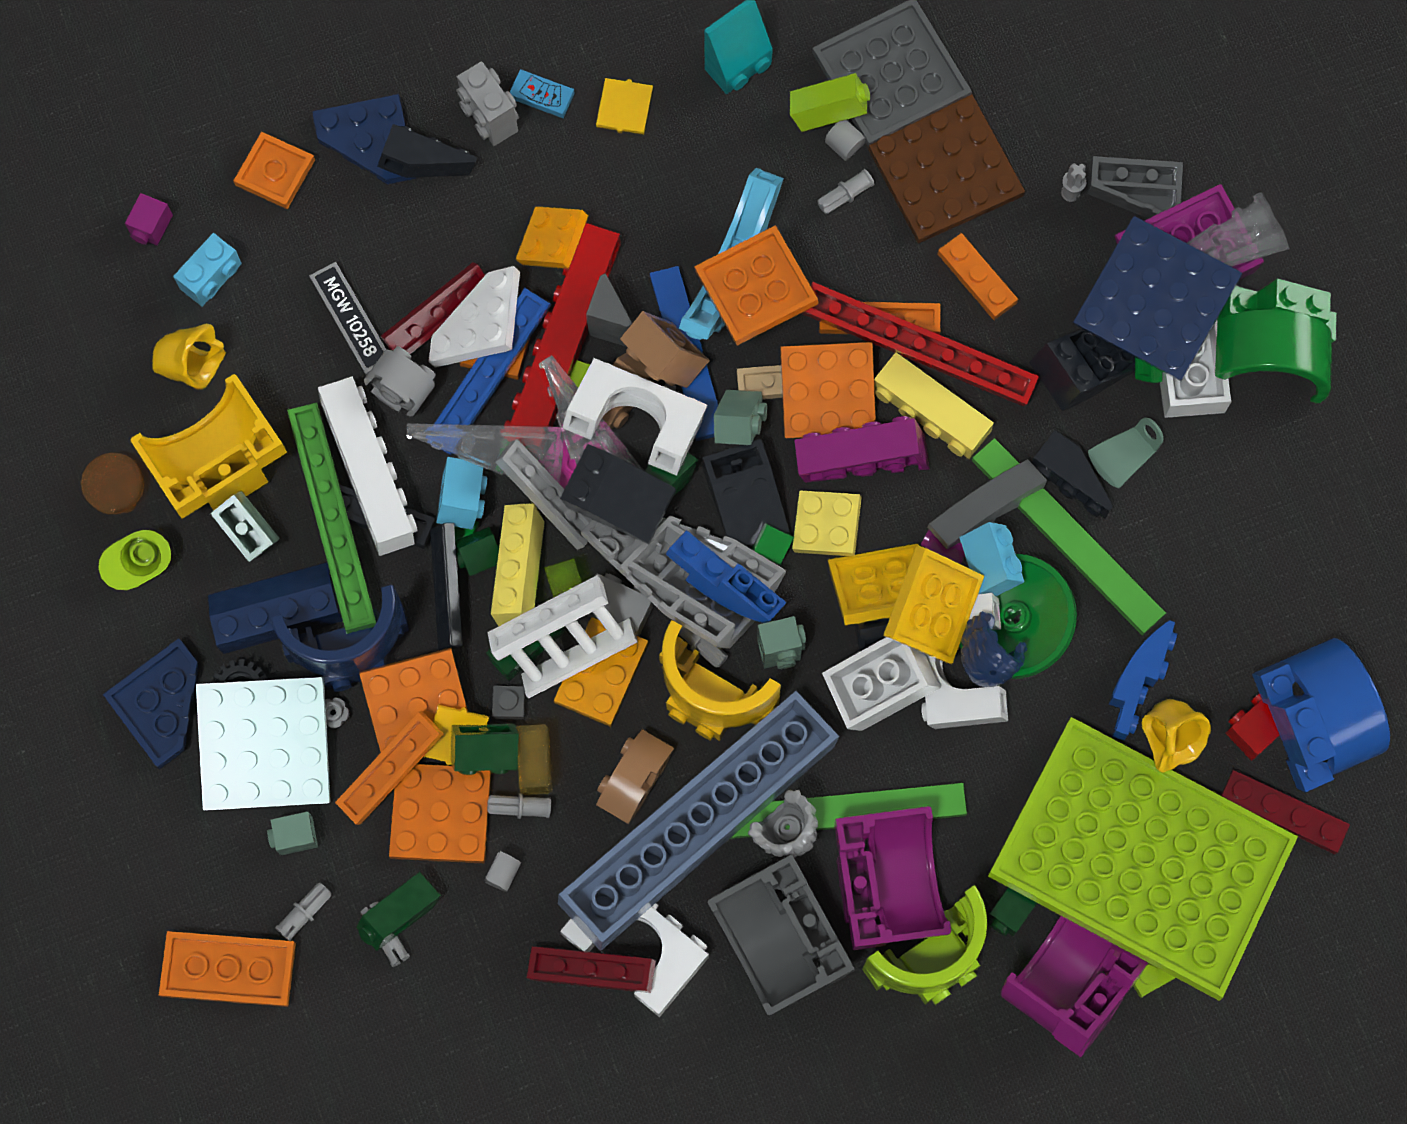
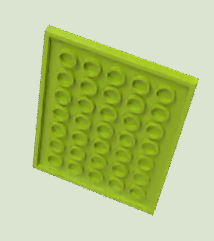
M1071 717L988 877L1220 1001L1229 986L1298 836L1173 770H1168L1164 773L1159 772L1155 767L1154 760Z

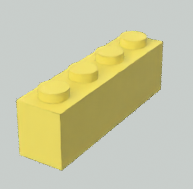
M895 352L874 379V394L881 401L887 404L891 402L899 408L902 416H908L910 419L915 418L918 423L924 426L923 429L929 436L935 439L939 437L948 444V448L957 456L962 457L964 455L970 459L991 433L994 422L897 352Z
M534 503L504 506L491 615L498 626L535 607L545 522Z

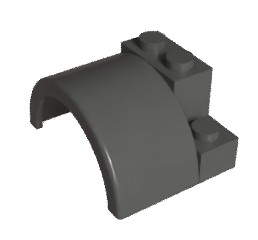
M792 854L708 900V905L732 945L768 1015L776 1013L825 985L829 986L855 971ZM776 889L781 890L787 897L782 902L775 892ZM817 958H819L820 966L818 968H816L813 962Z

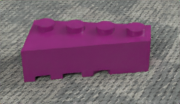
M908 416L896 417L892 419V422L884 424L868 422L863 424L862 428L857 429L840 427L834 429L832 433L824 435L808 433L803 435L802 439L794 440L798 473L805 483L844 479L847 477L846 472H852L855 476L863 477L872 476L877 469L891 471V473L904 472V467L918 465V470L929 469L925 434L915 418L910 419Z

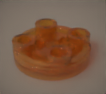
M107 453L98 456L87 465L82 475L81 489L85 499L96 510L106 514L126 513L132 511L139 501L144 490V477L139 466L130 457L120 453Z

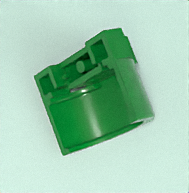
M1278 278L1258 292L1236 286L1217 319L1215 376L1226 380L1235 375L1257 371L1295 374L1310 380L1316 385V394L1310 398V402L1321 403L1331 391L1332 342L1336 341L1337 313L1330 311L1331 293Z

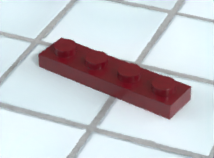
M472 262L382 334L381 338L390 350L393 351L398 346L411 354L432 337L437 329L483 279L485 274L478 264Z
M1235 770L1230 773L1221 794L1222 797L1333 854L1338 853L1350 824Z
M532 946L527 979L651 993L656 961L650 958Z

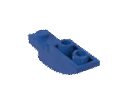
M687 530L666 552L670 559L689 574L685 581L713 601L741 616L761 623H767L786 604L782 598L738 563L732 568Z
M1169 620L1148 637L1122 672L1109 701V705L1120 708L1112 734L1113 738L1124 741L1129 733H1135L1139 721V716L1134 715L1137 704L1143 705L1148 691V687L1143 686V684L1153 687L1158 679H1164L1169 662L1164 661L1167 650H1173L1177 638V633L1173 632L1175 622Z

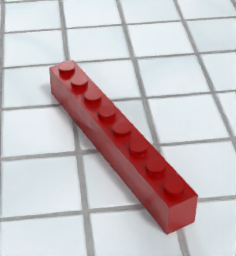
M585 223L569 269H563L564 282L562 285H557L553 302L556 303L553 311H548L545 316L543 329L546 330L543 338H538L535 342L532 353L535 359L532 366L528 365L525 369L522 379L525 385L522 393H517L514 398L512 410H515L512 420L505 422L502 431V437L505 438V441L512 442L518 439L524 447L533 449L532 455L540 460L567 391L566 384L574 364L580 356L589 331L586 313L599 277L606 273L609 278L621 245L619 233Z
M812 282L811 288L818 298L819 304L801 314L865 341L872 342V344L891 352H897L903 357L1021 406L1027 405L1039 376Z

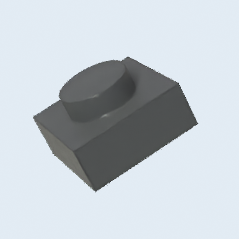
M493 686V719H524V686Z

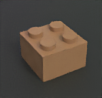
M644 311L640 313L620 338L628 347L626 352L634 360L641 361L646 366L644 371L656 381L662 379L670 386L677 384L687 388L710 361L673 322Z

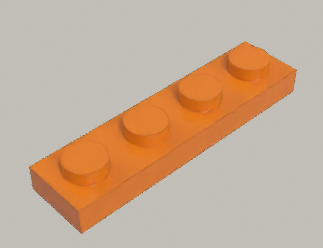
M863 302L940 335V303ZM819 321V333L848 334Z
M418 712L335 803L356 825L362 824L444 733L424 712Z

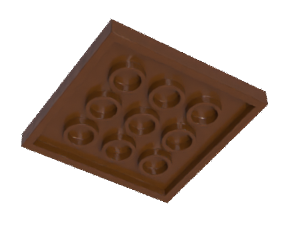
M972 94L913 124L907 125L905 128L889 136H882L877 142L869 145L868 148L918 244L1017 200L1025 194L1024 188Z

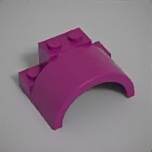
M931 807L835 819L834 827L839 853L836 863L845 923H849L853 950L881 947L891 942L943 936L951 933L950 921H947L936 880L932 848L933 814ZM867 839V849H868V851H865V852H864V848H865V842H864V841ZM877 918L879 921V925H877L875 919Z
M1060 916L1044 943L1016 978L1013 972L1007 977L1001 990V997L1055 1036L1054 1039L1079 1057H1082L1109 1023L1123 998L1140 978L1148 963Z

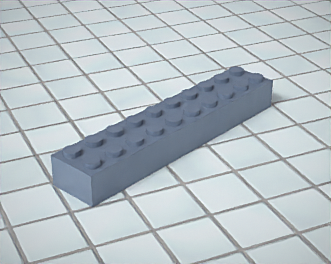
M795 691L565 888L558 896V905L600 951L603 950L830 752L836 745L839 738L838 734Z

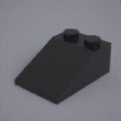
M587 444L560 499L568 509L649 545L676 492V488L613 454Z

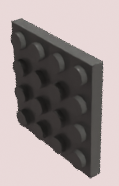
M908 0L812 48V54L828 81L856 73L862 84H867L870 91V100L867 101V114L851 119L856 128L866 137L865 143L868 148L869 145L877 142L882 136H889L905 128L907 125L913 124L972 94L970 87L917 0Z

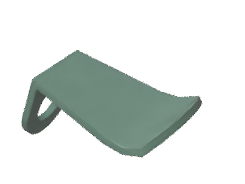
M1144 417L1135 427L1088 450L1090 461L1104 480L1110 485L1120 488L1162 445L1164 440L1163 434L1159 426L1152 419ZM1146 425H1149L1155 431L1156 439L1148 434Z

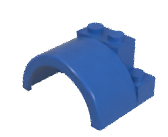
M1337 638L1330 639L1252 674L1263 703L1268 704L1289 757L1286 762L1297 789L1308 792L1334 780L1333 775L1386 752L1389 748L1390 729L1379 693L1360 659L1343 641ZM1294 682H1297L1305 693L1304 695H1293L1292 686Z

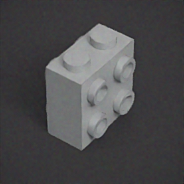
M481 61L457 76L459 88L456 91L462 100L459 102L460 107L467 117L473 116L477 122L475 127L483 140L488 138L492 145L495 146L518 132L517 119H519V116L515 110L517 106L516 101L509 91L503 92L499 86L501 81L493 68L488 70Z

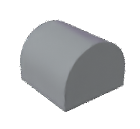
M848 120L837 122L831 128L825 138V143L847 161L865 144L866 137Z
M498 852L485 878V883L507 892L521 862L506 853Z

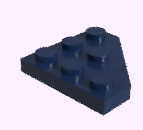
M399 94L312 111L317 139L323 146L328 149L332 148L343 155V158L361 169H366L386 184L416 179V177L404 178L377 167L392 125L406 126Z
M179 638L103 694L158 769L185 750L199 670V663Z

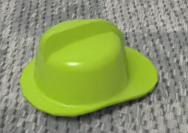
M140 530L122 538L104 550L99 559L98 570L102 580L108 586L117 590H129L138 587L166 570L171 561V549L168 541L161 534L152 530Z

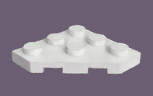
M511 266L488 272L432 335L429 363L436 368L512 350L520 277L518 269Z

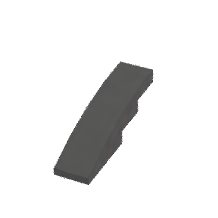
M1027 459L990 480L954 504L929 523L927 528L946 549H949L961 542L959 537L988 522L994 523L996 518L1017 508L1023 498L1043 489L1047 479Z

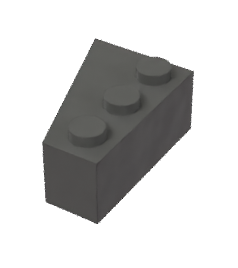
M1093 156L1088 169L1087 194L1149 219L1181 203L1183 162Z

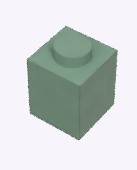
M309 812L271 819L272 829L267 830L270 847L276 848L280 855L318 847L313 817Z

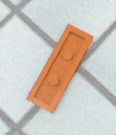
M962 233L938 250V256L993 320L1017 304L1018 298Z

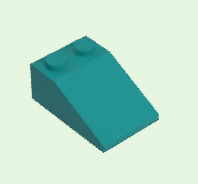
M745 0L704 30L705 70L725 94H728L733 89H741L751 76L756 73L761 74L770 67L773 48L755 0Z

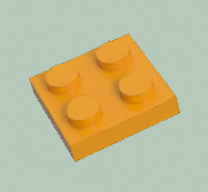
M535 207L516 260L522 265L569 269L588 215L583 210Z

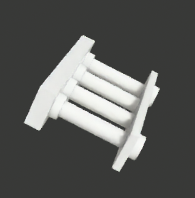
M598 575L487 632L491 653L494 657L500 660L511 655L523 669L524 673L521 675L525 694L528 698L627 649L638 641L631 619L628 618L617 623L604 605L608 604L604 584ZM593 612L606 630L590 638L577 619ZM565 626L579 644L563 652L549 634ZM538 640L551 656V659L535 666L522 648Z

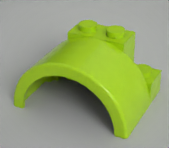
M975 885L964 892L966 894L965 897L955 903L954 907L944 911L947 921H950L951 933L949 935L928 937L898 959L891 949L885 951L883 955L877 951L867 958L862 970L876 990L884 986L886 991L894 989L903 993L918 994L925 1005L931 1000L936 1005L951 995L948 990L956 983L963 987L977 977L974 971L980 966L976 959L984 945L987 932V915L983 899ZM963 933L965 937L968 936L966 945L958 936L959 934Z

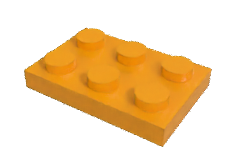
M591 617L585 632L591 638L606 629L598 619ZM636 636L637 643L563 680L554 698V703L611 727L648 646V640Z

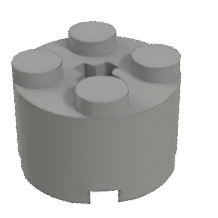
M397 346L393 351L385 350L365 377L364 383L367 385L370 382L374 386L371 392L392 409L399 412L401 408L409 410L406 413L407 416H414L435 387L433 379L436 374L427 366H418L410 360L411 355L401 347Z

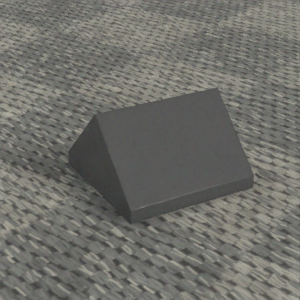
M605 273L599 277L586 313L589 335L627 347L620 338L632 325V322Z

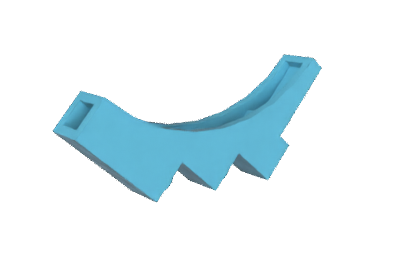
M755 168L749 174L734 218L718 254L767 230L784 178ZM702 286L691 307L682 317L679 329L686 331V334L694 339L708 340L713 332L719 333L725 324L704 286Z

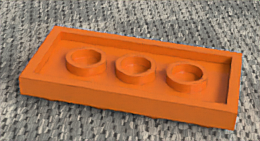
M167 931L159 996L288 1007L296 943L284 940Z

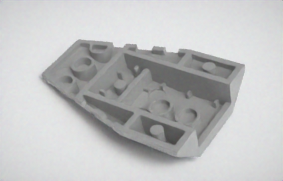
M669 516L667 519L662 518L649 545L595 520H592L581 531V535L664 615L719 648L730 649L755 621L723 607L685 581L689 574L666 555V552L675 541L687 530L732 568L739 563L774 593L786 573L785 569L737 540L724 536L723 539L710 535L711 530L700 526L696 530L680 524L681 519Z

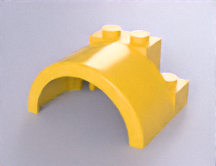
M235 374L225 379V392L215 408L191 427L162 438H148L141 433L131 438L135 449L181 519L207 503L215 510L240 491L245 496H248L268 483L261 469L287 453L282 442Z
M671 620L664 635L662 652L659 655L660 663L663 664L662 669L665 683L671 695L666 702L667 710L670 711L668 715L681 724H685L686 721L697 727L695 731L708 740H712L714 737L720 741L728 728L749 723L756 725L779 705L781 685L771 678L759 691H757V686L752 684L745 694L741 689L697 664L699 652L695 649L692 652L686 648L688 643L678 637L682 625Z

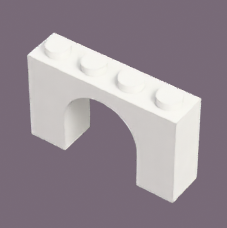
M594 358L567 409L563 429L591 440L602 417L609 410L619 406L640 408L653 416L660 428V433L654 443L648 464L677 476L702 423L707 404Z
M992 593L978 594L969 620L973 616H979L980 612L983 611L994 616L995 626L993 630L1001 629L999 598ZM925 654L941 687L925 696L926 702L922 703V717L924 721H927V725L934 729L1008 721L1006 690L1000 686L973 689L952 687L944 675L943 661Z
M655 903L637 920L648 924L657 932L662 942V954L654 970L651 993L635 992L634 995L660 1017L707 961L709 956L705 952L707 949L706 944L695 935L688 938L680 931L683 926L669 914L664 918L656 911L658 905ZM572 919L560 931L564 938L582 952H590L595 946Z

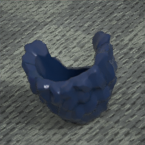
M983 611L980 612L979 616H973L967 622L966 630L961 638L963 646L961 649V661L966 674L973 683L982 687H995L1010 680L1020 670L1025 661L1024 653L1027 651V645L1025 642H1020L1014 651L1007 653L997 643L998 634L993 631L995 626L994 616Z

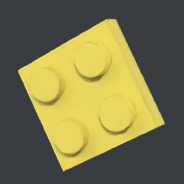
M799 491L792 547L794 553L855 557L862 499L860 494Z

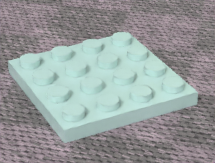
M324 677L196 684L203 810L331 802Z

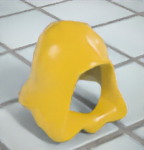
M206 323L193 328L179 329L165 335L155 344L152 368L155 373L166 378L184 382L194 389H204L214 377L221 361L225 357L226 351L223 349V342L215 339V330L211 324ZM195 342H206L211 346L210 351H204L196 348L193 344Z
M1166 699L1155 704L1141 722L1142 729L1149 741L1154 756L1155 767L1162 773L1172 770L1178 765L1195 761L1206 747L1211 732L1210 722L1204 714L1195 712L1188 704L1173 699Z

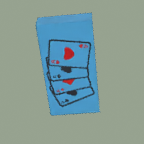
M521 69L510 90L515 101L564 118L575 94L574 89Z

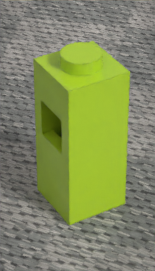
M856 73L790 91V116L801 132L865 115L867 114V101L870 100V91L866 83L862 84Z

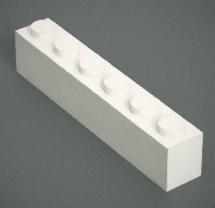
M353 376L318 387L321 405L379 556L414 545L413 533L418 531L413 515H406L404 506H407V501L402 488L396 489L393 482L397 480V475L392 462L386 463L383 456L387 454L382 436L376 438L373 429L377 428L372 411L366 412L363 405L367 403L363 387H356Z

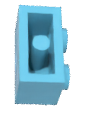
M212 233L173 277L180 290L203 307L217 293L226 280L237 271L242 263L236 250Z
M447 457L442 475L436 523H454L455 527L473 530L476 518L481 519L485 501L479 500L480 494H485L487 476H482L484 463Z
M988 522L959 537L969 569L984 575L978 594L992 593L998 596L1024 583L1021 573L1022 565L1015 555L1012 545L1013 537L1006 525Z

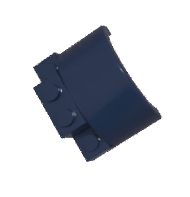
M394 585L381 588V612L379 613L377 609H373L376 624L374 627L346 634L345 628L315 636L313 629L309 626L305 627V633L299 634L297 628H287L282 614L270 617L272 627L282 642L284 654L289 663L294 662L296 665H301L307 670L322 675L327 689H333L335 692L347 690L352 687L353 683L360 682V671L386 665L385 656L390 652L396 640L401 638L404 632L410 631L404 607Z

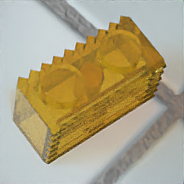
M545 724L517 726L519 733L518 770L520 792L523 795L550 793L552 791V771L550 767L549 729Z

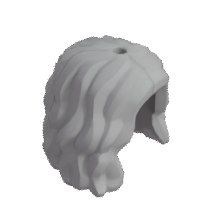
M788 790L784 796V803L779 805L763 822H752L748 831V835L753 838L754 843L763 848L766 853L777 857H788L791 854L793 857L801 856L812 849L813 843L817 838L818 820L815 816L816 809L807 801L805 796L801 795L799 790ZM787 825L790 826L789 830H785Z

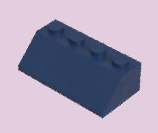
M328 562L208 595L209 617L216 645L223 654L279 639L270 621V617L282 614L287 628H297L298 633L306 632L305 627L311 626L312 629L343 621Z

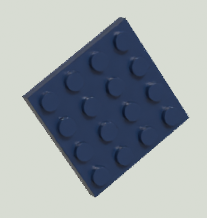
M1133 216L1073 323L1182 382L1243 273Z

